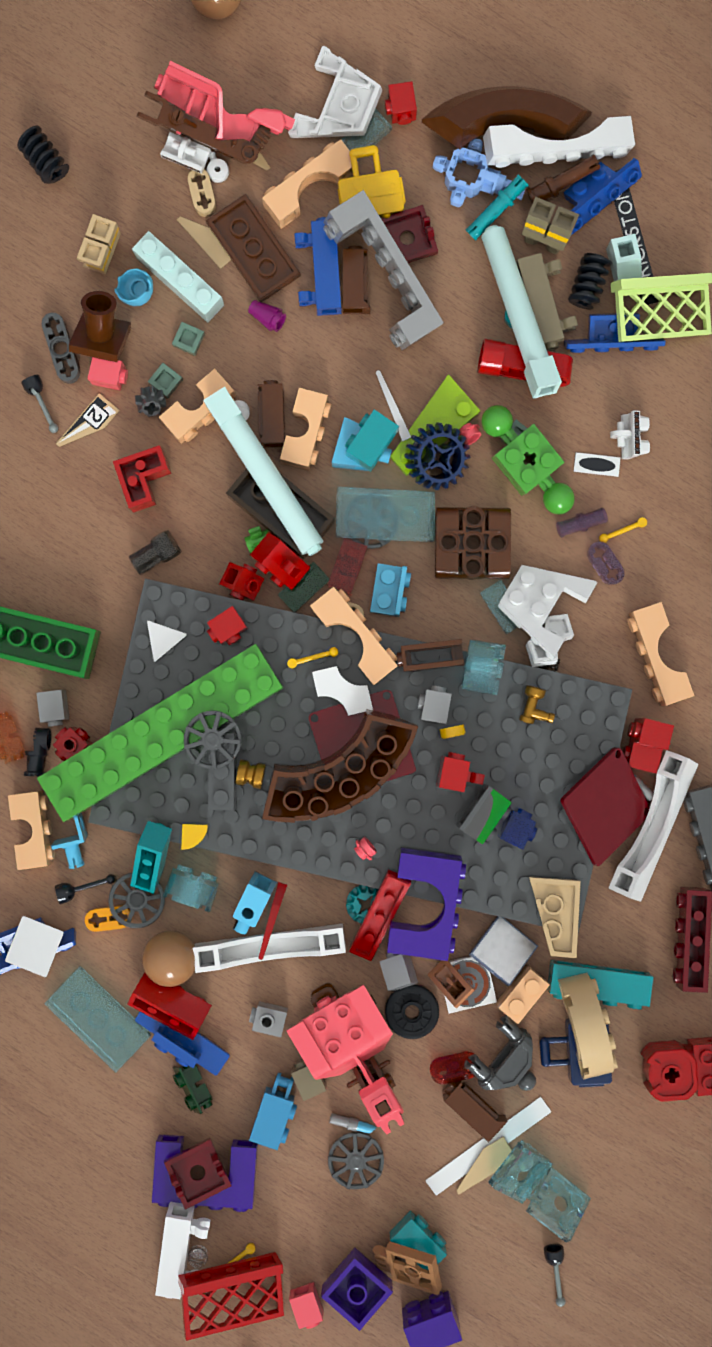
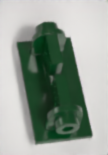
M188 1065V1067L183 1066L182 1069L181 1067H173L175 1072L173 1079L179 1089L183 1088L186 1094L184 1101L188 1109L202 1114L203 1112L200 1107L203 1106L204 1109L212 1106L211 1100L213 1098L205 1083L196 1087L195 1083L203 1079L197 1066L195 1065L192 1068Z

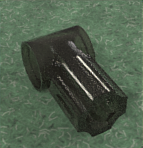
M167 530L151 539L150 544L130 555L129 559L139 575H142L161 562L165 563L172 560L182 551L170 531Z

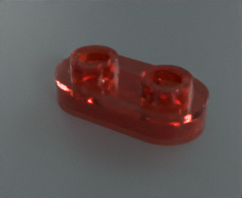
M465 1051L434 1059L430 1064V1074L433 1081L438 1084H448L475 1077L471 1071L463 1069L466 1060L470 1064L473 1063L468 1057L474 1053ZM441 1071L447 1072L445 1075L439 1074Z

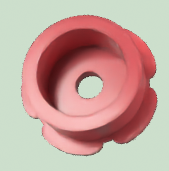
M467 423L461 427L459 436L463 435L466 437L464 444L471 445L481 437L478 424Z
M363 837L360 841H355L357 846L354 850L362 860L366 858L372 860V856L377 853L372 843L366 837Z

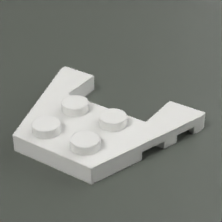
M322 46L314 66L316 71L336 76L320 118L316 119L295 113L293 118L295 121L288 134L290 138L365 136L382 93V88L364 73L348 65L340 56L337 57L331 53L330 49Z
M522 565L500 600L498 607L519 629L522 628L531 637L530 640L536 646L539 645L546 652V656L549 659L554 660L565 639L542 627L562 592L586 603L597 582Z

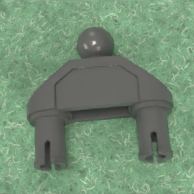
M504 1015L500 1018L504 1024L502 1025L497 1021L496 1027L509 1038V1042L489 1067L476 1054L468 1057L473 1063L470 1064L466 1060L464 1066L478 1078V1084L485 1090H498L516 1086L517 1084L524 1091L532 1090L536 1085L535 1075L528 1071L532 1066V1037L526 1029L519 1028L507 1015Z

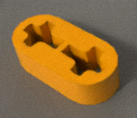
M115 905L114 909L116 910L123 905ZM109 906L94 908L85 916L86 927L94 932L125 928L116 919H111L112 914ZM130 908L123 910L122 913L128 916ZM95 913H97L98 917H107V920L101 921L99 926H96L95 922H91V918L95 916Z

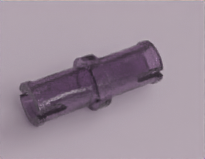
M603 507L586 514L578 513L576 517L556 522L557 532L561 537L578 531L586 532L590 527L607 523V513Z

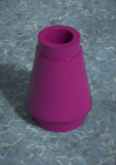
M254 300L249 306L248 313L269 331L274 330L277 332L284 325L286 314L282 312L281 308L258 302L257 300Z

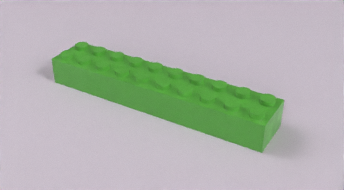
M254 644L39 776L37 780L62 821H68L185 749L184 734L186 726L198 714L206 711H220L235 719L284 687L259 646ZM216 715L205 717L211 729L213 728ZM221 717L218 728L222 727L229 721ZM198 720L192 727L200 732H205L201 720ZM190 732L189 744L201 739L200 736Z

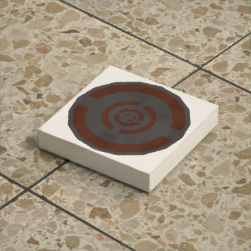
M471 956L449 961L472 984L475 990L457 1009L445 996L449 1014L497 1002L491 974L485 967Z

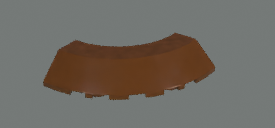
M501 86L474 90L456 96L433 109L422 119L421 123L460 150L473 139L484 135L489 126L499 125L532 128L534 133L544 135L553 140H568L591 116L592 112L570 99L548 91L518 86Z
M366 709L364 718L354 736L331 756L306 765L289 766L274 764L262 819L291 823L305 820L315 821L318 818L343 813L364 799H368L397 771L398 766L406 757L414 741L418 725L390 714Z

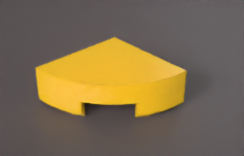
M182 824L181 850L190 849L198 845L208 831V824Z

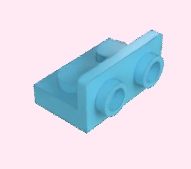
M378 563L370 613L399 617L400 611L405 612L407 597H403L404 587L409 588L411 573H407V566L398 567Z

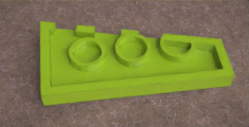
M448 374L409 429L410 436L415 435L419 437V428H423L426 431L427 424L430 423L435 427L436 422L442 423L443 427L445 424H450L452 429L457 428L460 430L462 426L475 418L480 413V410ZM437 437L432 439V441L440 446L447 442L448 439L446 437ZM411 438L401 441L390 456L405 476L412 470L405 466L411 460L404 457V454L411 452L406 447L407 444L413 445L414 441ZM424 447V449H423L421 459H422V458L425 456V454H426L425 447Z

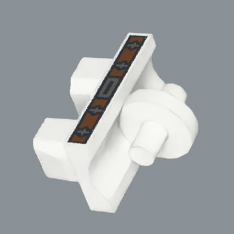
M169 132L166 144L160 155L162 158L202 174L211 149L191 141L190 138L181 137Z
M633 410L629 414L621 415V422H617V430L610 432V438L617 439V447H621V459L628 460L650 452L649 441L640 440V432L648 431L649 418L641 416L640 411Z

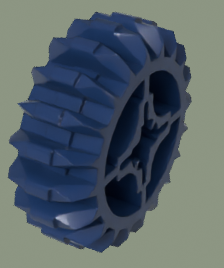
M436 422L435 427L430 423L427 424L426 431L423 428H419L418 433L420 436L412 435L413 445H406L411 452L404 454L405 458L411 460L405 464L406 468L412 469L409 475L413 478L416 477L415 482L419 485L423 483V487L427 489L431 486L434 490H439L440 486L447 489L449 482L454 485L457 484L456 476L464 477V474L461 472L462 468H469L464 461L471 458L469 454L465 453V451L470 449L469 445L463 444L466 437L463 435L459 436V429H452L450 424H445L443 427V424L440 422ZM446 437L450 442L438 446L436 443H433L432 439ZM424 447H425L426 454H425V456L421 459L422 452H423V449H424ZM436 451L440 452V455H438L440 456L439 461L434 460L436 458ZM453 454V460L450 464L449 459ZM437 467L443 473L428 475L425 471Z

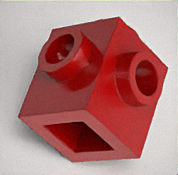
M229 562L219 585L231 590L229 595L243 601L244 597L254 601L260 591L264 578L257 575V569L244 563L242 567Z
M64 727L55 736L57 741L53 746L57 749L55 754L62 761H66L93 743L89 740L90 736L81 727L78 729L76 727H70L69 729ZM69 740L74 742L73 749L66 745Z

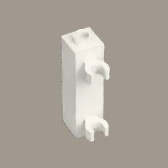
M169 1203L165 1218L155 1296L181 1299L178 1275L198 1271H186L191 1234L198 1238L207 1239L210 1219H193L195 1205L185 1210L182 1203Z

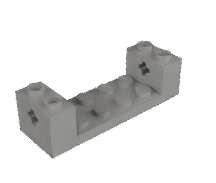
M362 190L329 211L323 222L325 224L323 229L330 240L334 239L337 244L359 229H362V237L368 246L372 245L375 250V258L382 268L385 267L389 273L388 280L394 289L398 288L403 296L401 301L408 311H412V314L389 329L391 332L389 336L395 347H400L401 350H404L441 326L444 322L365 191Z

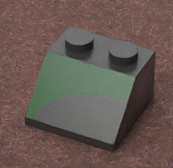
M484 784L456 826L481 844L485 841L490 842L497 832L495 826L499 820L504 821L510 814L512 809L509 806L512 802L490 786Z

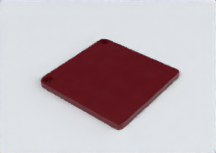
M390 690L370 694L374 711L400 718ZM384 692L390 693L391 696L389 699L386 700L383 698ZM338 704L309 715L310 726L321 760L331 756L348 743L358 730L365 712L348 716L344 706ZM313 714H316L319 719L317 722L311 721V716ZM410 749L398 766L397 771L387 781L412 774L416 771Z
M616 747L612 748L560 799L582 845L595 866H600L646 820L650 809L623 751Z

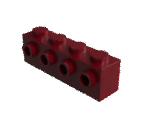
M680 887V893H677L676 896L679 918L675 920L678 943L674 944V957L677 958V968L673 969V982L683 992L708 993L712 891L706 888Z

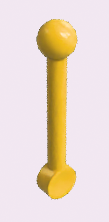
M642 517L636 523L609 534L603 533L599 536V541L606 543L608 539L636 527L643 528L647 525V520Z
M332 647L329 651L304 658H290L287 665L289 668H295L297 664L327 656L336 657L338 649Z
M248 1243L245 1250L228 1263L239 1261L247 1254H253L255 1252V1245Z

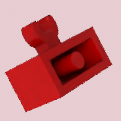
M269 532L250 554L257 561L254 566L265 575L268 572L271 573L272 576L269 579L280 588L285 585L290 590H293L311 568L280 539Z
M448 752V757H441L436 785L439 788L465 792L466 782L483 785L485 775L469 772L470 761L465 760V755Z

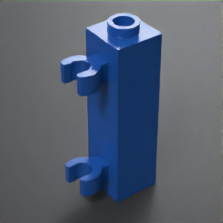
M320 217L316 221H311L312 233H294L296 248L313 246L315 292L300 291L298 295L300 306L316 304L317 316L342 314L338 250L334 239L330 240L323 229V226H325L323 222L326 217Z

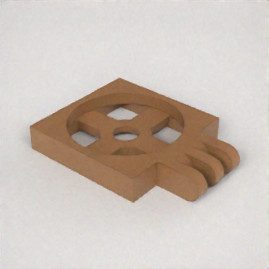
M389 1241L387 1247L376 1245L373 1248L377 1268L390 1272L393 1281L439 1295L442 1284L435 1255ZM396 1256L404 1258L406 1263L396 1260ZM417 1263L428 1266V1270L421 1268Z

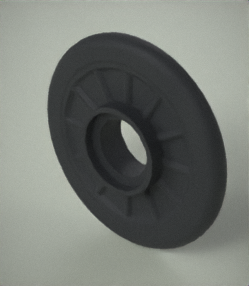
M414 984L396 990L389 996L385 1006V1018L391 1030L400 1037L418 1039L429 1034L436 1026L439 1018V1005L435 996L427 988ZM410 1005H415L419 1009V1014L415 1018H409L405 1015V1009Z

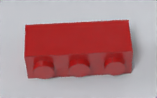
M145 972L127 1004L191 1040H194L212 1006L203 998L188 993L179 985L165 987L156 984Z

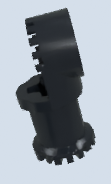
M50 728L35 729L34 734L36 735H33V737H36V739H33L34 751H25L27 771L24 772V776L39 777L46 773L44 772L45 756H47V750H50L51 747Z

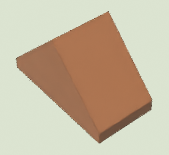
M441 960L427 974L456 1009L475 991L472 984L449 961Z

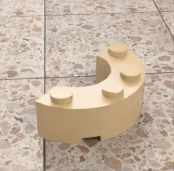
M588 973L558 979L563 1003L574 1034L577 1049L576 1056L582 1079L614 1072V1069L618 1068L615 1055L612 1053V1050L616 1049L613 1035L607 1032L606 1025L610 1024L606 1008L601 1009L597 997L599 989L596 979H590Z

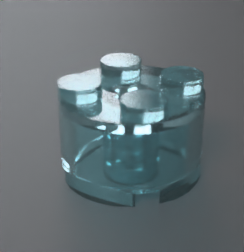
M470 640L462 689L497 695L500 680H496V678L502 677L504 663L499 662V659H504L506 645Z
M178 864L177 868H172L163 897L169 898L171 894L173 895L172 901L196 909L202 908V905L206 906L205 911L210 912L220 885L219 882H216L217 876L205 872L198 876L193 874V868Z

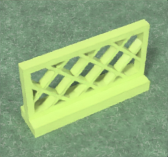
M712 273L630 278L612 282L611 293H615L618 341L628 342L712 334L708 284L712 283ZM694 291H701V302L698 306L689 299ZM671 293H676L682 299L676 308L666 300ZM649 294H652L659 300L653 310L644 303ZM623 296H630L636 302V305L630 312L624 307ZM685 303L693 310V313L687 320L678 312ZM662 305L671 312L665 322L656 314ZM640 306L649 314L643 323L633 316ZM696 315L703 320V330H697L690 324ZM674 317L683 324L678 332H675L668 326ZM652 318L661 326L656 334H652L646 328V325ZM629 320L638 327L632 336H626L625 325Z

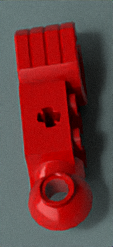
M712 1037L687 1039L688 1044H681L676 1040L649 1042L645 1045L640 1054L644 1058L642 1068L647 1078L643 1084L649 1093L661 1102L688 1100L694 1093L697 1096L712 1095Z

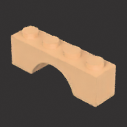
M341 139L336 143L331 142L323 149V153L316 158H309L303 164V168L297 172H290L284 178V182L277 187H270L262 197L263 205L280 229L300 216L299 198L302 191L309 184L325 180L338 185L340 179L353 176L349 155L350 150Z
M333 587L311 604L310 607L326 627L344 625L353 629L359 635L363 644V655L358 667L374 686L397 667L395 663L397 657L390 648L385 650L379 642L382 638L374 628L368 630L363 622L366 621V618L357 608L354 611L347 604L350 599L342 589L337 591Z
M662 602L629 613L628 625L631 632L636 633L638 639L636 648L639 655L644 656L646 662L644 670L647 678L652 679L655 688L652 689L655 701L657 703L660 702L661 706H667L693 697L694 693L687 673L677 672L668 668L662 662L658 653L659 638L669 626Z

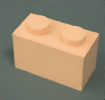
M526 964L511 985L500 996L496 1004L501 1011L519 1024L549 987V983Z

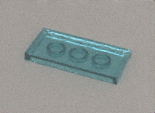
M337 487L336 537L433 542L435 538V492Z
M81 966L44 1003L115 1073L151 1036Z

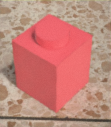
M92 357L88 374L90 383L121 391L122 384H126L128 370H126L123 362L119 360L118 362H112Z
M314 1282L290 1290L289 1301L298 1328L306 1327L310 1329L319 1325L323 1321L324 1310Z

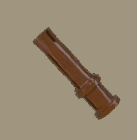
M592 154L587 159L553 178L547 176L544 178V182L533 188H526L532 204L535 197L545 201L551 197H558L559 191L599 170L600 165L597 164L598 160L595 155Z

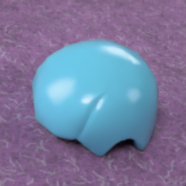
M138 268L130 269L118 277V285L114 291L123 303L133 307L142 306L152 296L153 280L146 271Z

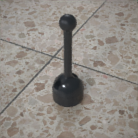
M109 874L104 879L73 887L68 883L55 885L58 902L61 905L71 901L74 898L75 892L105 883L113 884L116 881V877L113 874Z

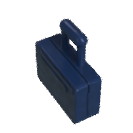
M569 1018L565 1020L566 1037H542L540 1039L541 1065L543 1067L568 1065V1078L573 1085H579V1087H598L612 1082V1073L582 1079L576 1056V1043ZM607 1024V1025H606L607 1032H608V1034H610V1033H609V1024ZM566 1043L567 1059L551 1060L550 1044Z

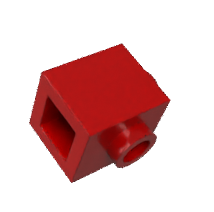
M413 81L388 85V99L385 100L386 115H391L392 124L406 125L416 120L417 107Z
M233 606L207 622L210 627L207 630L209 636L214 643L219 641L222 645L227 643L230 646L242 638L240 634L248 629Z

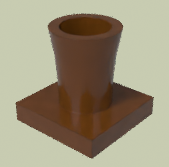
M93 291L83 296L81 299L83 313L69 342V352L118 362L131 330V322L114 319L117 305L114 296L104 291Z

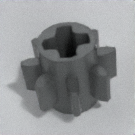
M153 385L145 388L141 387L140 395L135 396L138 412H143L148 417L160 415L161 407H166L163 390L158 391Z

